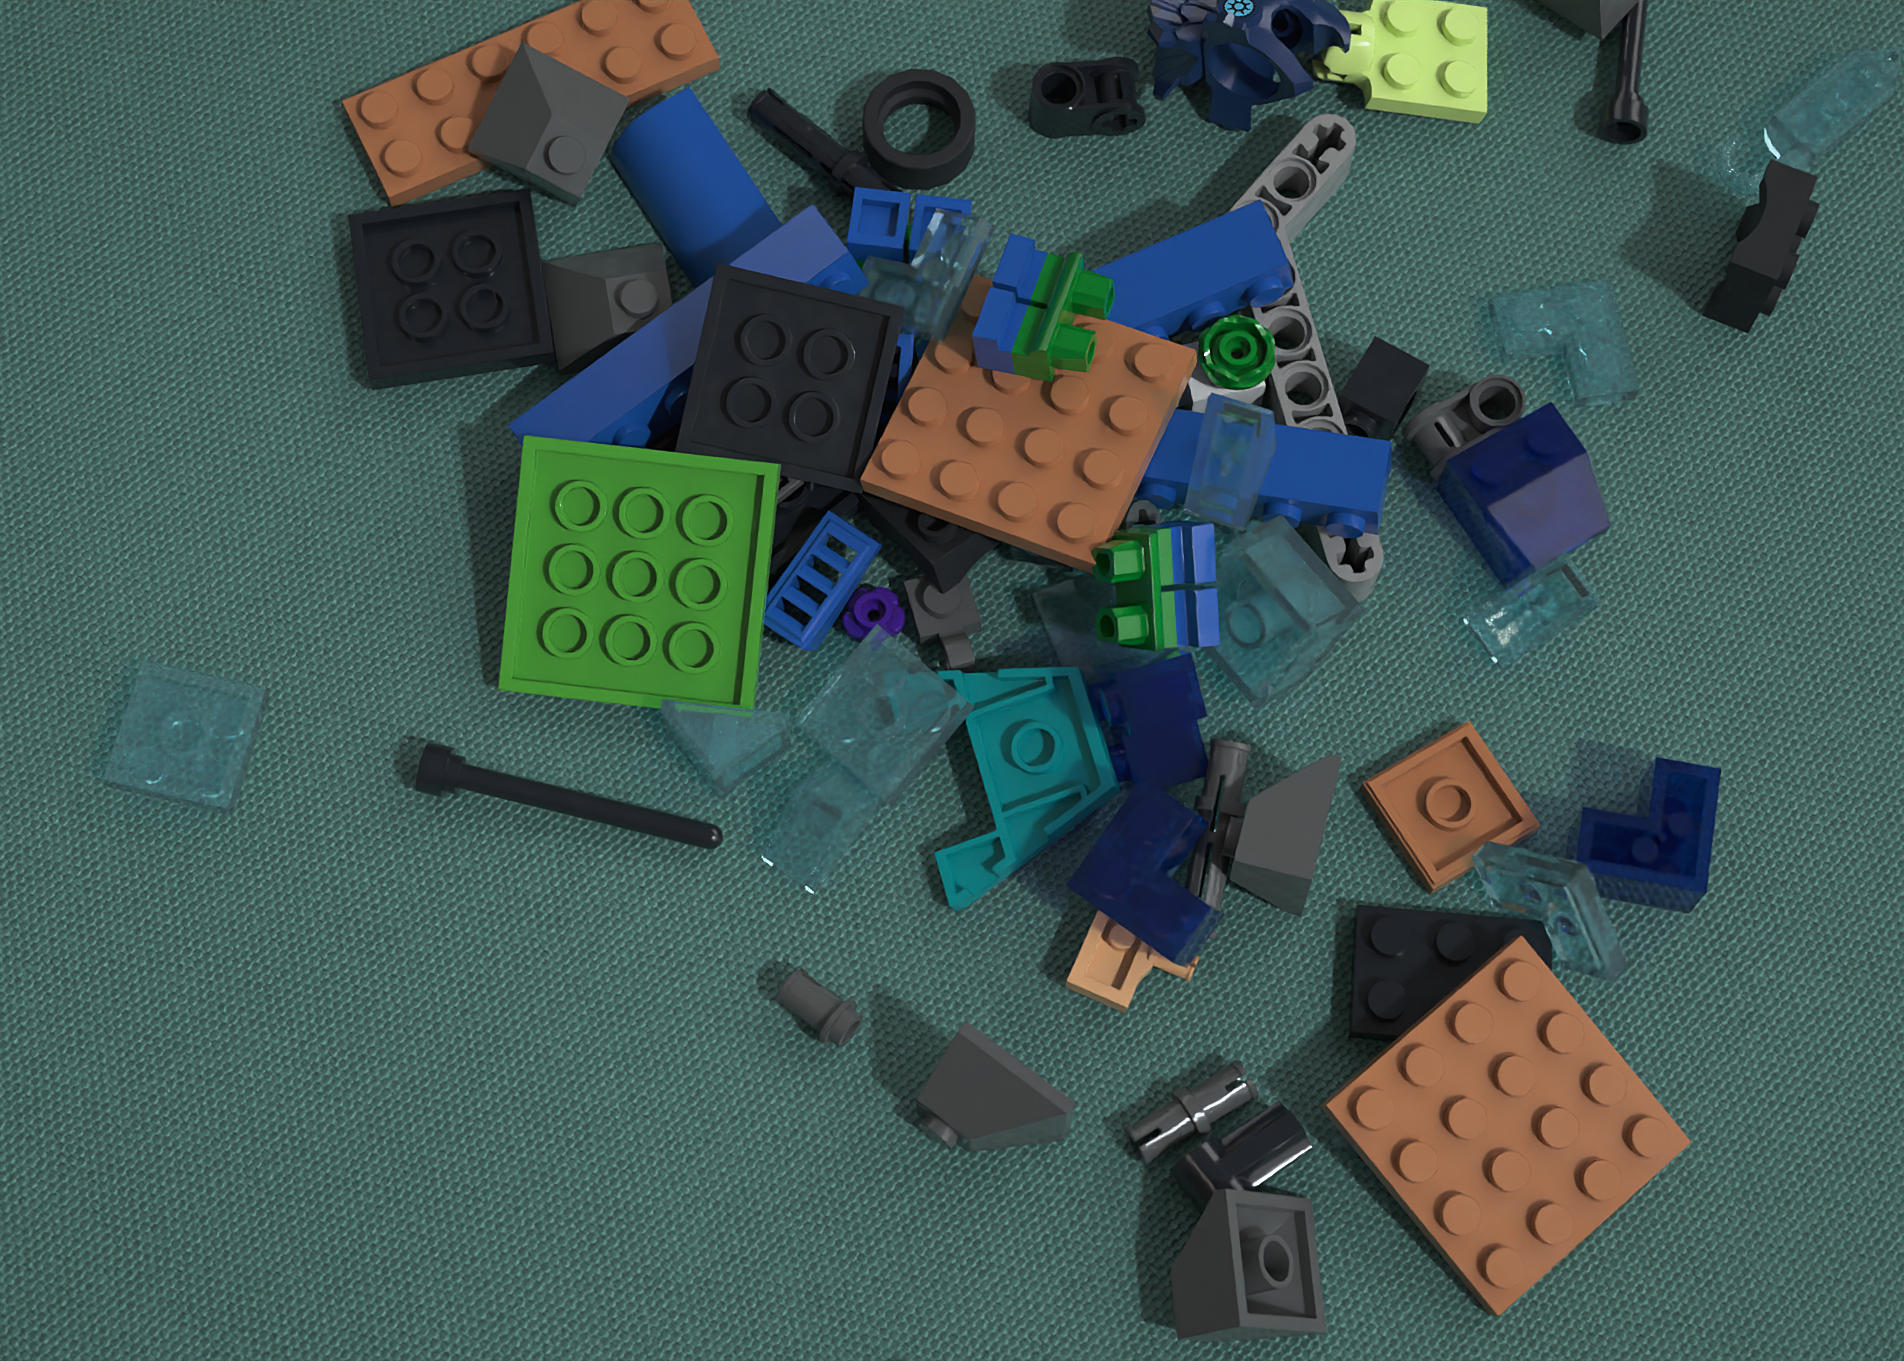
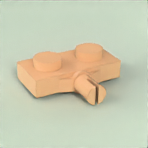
M1118 865L1068 976L1066 988L1126 1014L1139 982L1151 972L1153 966L1190 982L1200 956H1195L1164 942L1165 923L1176 900L1178 891Z

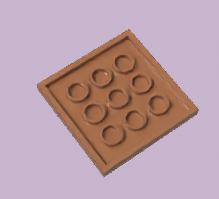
M965 271L860 478L863 491L1093 574L1092 566H1095V561L1091 550L1094 547L1113 541L1114 532L1118 531L1194 371L1197 364L1196 350L1107 319L1104 321L1076 314L1072 326L1096 331V353L1089 372L1057 368L1052 382L980 368L977 364L972 334L990 287H993V280Z
M1522 935L1512 938L1319 1106L1490 1316L1501 1315L1691 1143L1685 1133Z

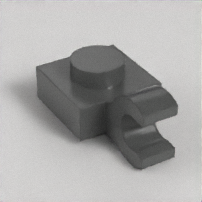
M967 573L960 583L945 594H942L926 576L904 581V593L920 647L939 642L947 670L975 673L972 665L975 664V658L967 635L981 632V619Z

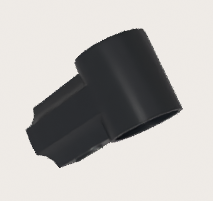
M1277 1101L1252 1119L1246 1121L1241 1127L1222 1140L1216 1136L1201 1144L1179 1160L1169 1171L1200 1215H1202L1215 1191L1226 1188L1257 1192L1255 1190L1257 1187L1310 1152L1312 1145L1306 1136L1305 1129L1292 1111L1288 1110L1280 1101Z

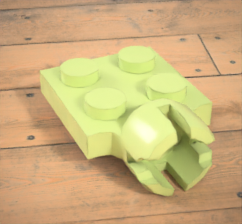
M1368 0L1365 12L1339 10L1346 17L1350 26V50L1344 53L1341 48L1335 46L1320 50L1316 55H1321L1323 61L1312 60L1315 76L1323 80L1356 85L1363 91L1365 109L1476 124L1481 123L1487 114L1486 7L1436 0Z

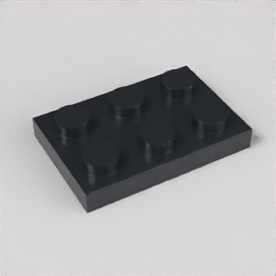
M1357 905L1354 913L1348 1038L1394 1042L1498 950L1517 936L1522 935L1552 971L1553 922Z

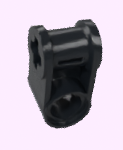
M1109 57L1095 61L1053 62L1044 65L1036 72L1032 82L1028 107V120L1031 127L1038 134L1052 139L1088 135L1121 136L1139 130L1146 123L1145 109L1137 101L1135 82L1140 77L1138 63L1127 57ZM1060 97L1068 103L1061 105L1053 104L1047 101L1046 98Z

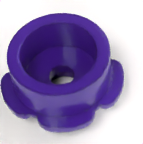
M876 587L872 591L861 588L855 591L846 603L847 612L843 614L842 621L844 629L849 636L855 638L863 645L876 647L888 643L902 630L905 623V612L898 606L899 599L891 590L883 587ZM870 611H877L880 616L877 620H870L867 615Z

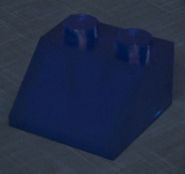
M1552 401L1448 459L1436 488L1505 589L1602 534L1610 527L1588 453Z

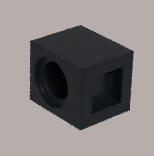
M1375 336L1338 398L1347 434L1391 441L1420 394L1430 365Z

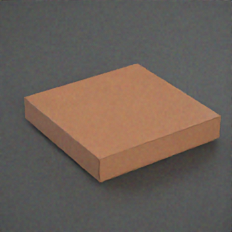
M1470 721L1362 782L1360 791L1429 895L1535 834L1541 826Z

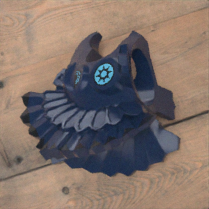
M1150 0L1147 8L1150 20L1147 34L1158 46L1154 54L1156 62L1152 76L1155 84L1152 95L1156 100L1164 101L1179 83L1181 86L1191 85L1205 76L1206 81L1212 88L1208 119L1212 123L1222 124L1229 131L1240 129L1249 132L1251 130L1252 105L1270 104L1294 98L1314 88L1313 79L1302 68L1293 55L1294 53L1302 51L1315 55L1323 48L1332 46L1339 47L1346 53L1350 50L1351 45L1350 26L1346 17L1326 0ZM1276 72L1278 73L1280 79L1279 82L1274 81V75L1276 74Z

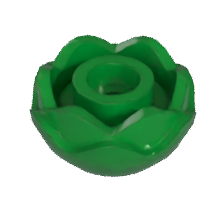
M1231 315L1221 318L1213 326L1207 327L1200 336L1198 344L1200 367L1205 375L1219 387L1229 390L1253 388L1262 383L1275 366L1274 337L1267 328L1263 327L1253 318L1242 315ZM1238 351L1242 354V357L1235 359L1231 356V353Z

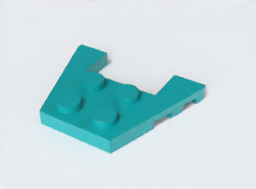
M1079 667L998 669V672L963 673L961 670L937 671V674L910 675L908 672H891L883 675L898 728L904 733H909L962 713L964 715L996 824V830L934 852L949 906L955 911L967 908L1120 792L1085 673Z

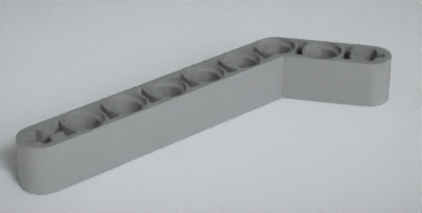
M1336 114L1318 115L1307 122L1235 203L1230 212L1261 199L1289 261L1294 284L1293 287L1286 289L1278 300L1269 305L1257 308L1248 305L1239 309L1240 315L1257 320L1272 333L1274 339L1287 338L1297 345V348L1292 350H1283L1275 346V366L1270 375L1264 380L1266 384L1264 396L1272 423L1348 435L1290 246V242L1342 185L1349 173L1356 146V133L1353 126L1345 118ZM1315 155L1320 157L1316 168L1313 166ZM1290 189L1297 192L1301 197L1295 199L1285 198L1277 191ZM1292 392H1302L1308 394L1314 400V403L1299 405L1292 402L1287 395ZM1302 523L1320 585L1325 594L1333 601L1341 604H1357L1365 600L1373 591L1384 560L1379 536L1363 533V536L1359 538H1344L1329 533L1323 526ZM1349 543L1346 554L1350 565H1341L1345 553V544ZM1360 569H1362L1361 573H1354V572H1353V570H1360Z

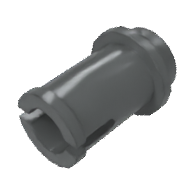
M803 968L796 970L786 980L776 998L778 1004L785 1006L820 1033L819 1040L824 1045L833 1042L839 1048L843 1047L854 1036L863 1021V1015L856 1011L857 1003L853 999L843 1001L808 975V972Z

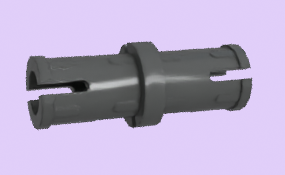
M1234 1060L1229 1063L1228 1067L1191 1090L1184 1086L1171 1094L1173 1101L1133 1125L1126 1126L1124 1133L1131 1146L1152 1133L1157 1134L1155 1138L1141 1145L1135 1151L1144 1165L1150 1164L1154 1158L1192 1134L1197 1138L1204 1136L1211 1131L1210 1123L1247 1101L1257 1098L1258 1091L1252 1079L1247 1080L1229 1092L1225 1090V1088L1239 1081L1248 1073L1242 1064Z

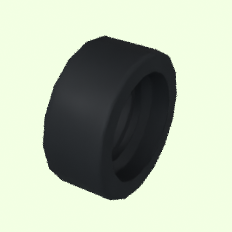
M908 69L889 75L873 88L863 107V148L869 159L870 166L885 180L904 189L930 190L950 183L966 169L975 148L976 111L968 92L952 77L931 69ZM912 104L930 105L944 111L952 119L955 126L954 137L940 151L928 155H909L893 148L887 142L884 136V123L886 119L897 109Z

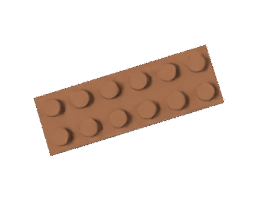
M581 0L343 100L342 103L349 121L391 207H398L494 166V164L468 152L467 149L521 42L630 98L626 109L719 70V56L689 0Z

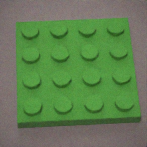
M524 435L498 690L743 719L754 718L781 464Z

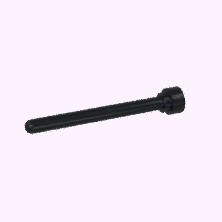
M1639 0L1622 18L1615 93L1609 96L1608 102L1602 105L1600 111L1599 135L1604 140L1614 144H1635L1647 136L1649 109L1644 104V99L1639 95L1648 0Z
M427 743L417 772L416 791L441 798L445 796L446 792L457 794L460 789L705 849H715L723 841V832L715 824L466 764V757L456 755L454 747L442 744Z

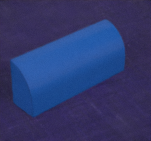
M690 87L644 112L622 132L614 144L611 152V162L695 289L714 276L717 262L729 265L783 226Z

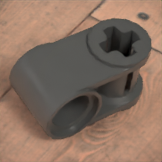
M1490 375L1449 399L1425 408L1409 420L1401 432L1407 442L1415 441L1433 467L1430 473L1436 484H1442L1456 478L1477 461L1506 446L1514 439L1526 407V396L1522 387L1514 379L1504 375ZM1496 405L1507 413L1508 418L1502 420L1490 419L1481 412L1480 407Z

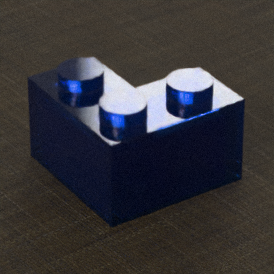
M1165 648L1163 651H1150L1094 667L1098 683L1090 684L1089 692L1099 722L1107 720L1114 745L1107 746L1118 784L1124 782L1126 791L1139 796L1205 777L1208 760L1197 719L1208 717L1191 652Z
M1656 757L1640 780L1636 816L1583 807L1568 831L1561 890L1690 914L1707 893L1721 769Z
M1143 776L1066 884L1072 891L1172 963L1184 968L1189 967L1225 915L1172 877L1210 823Z

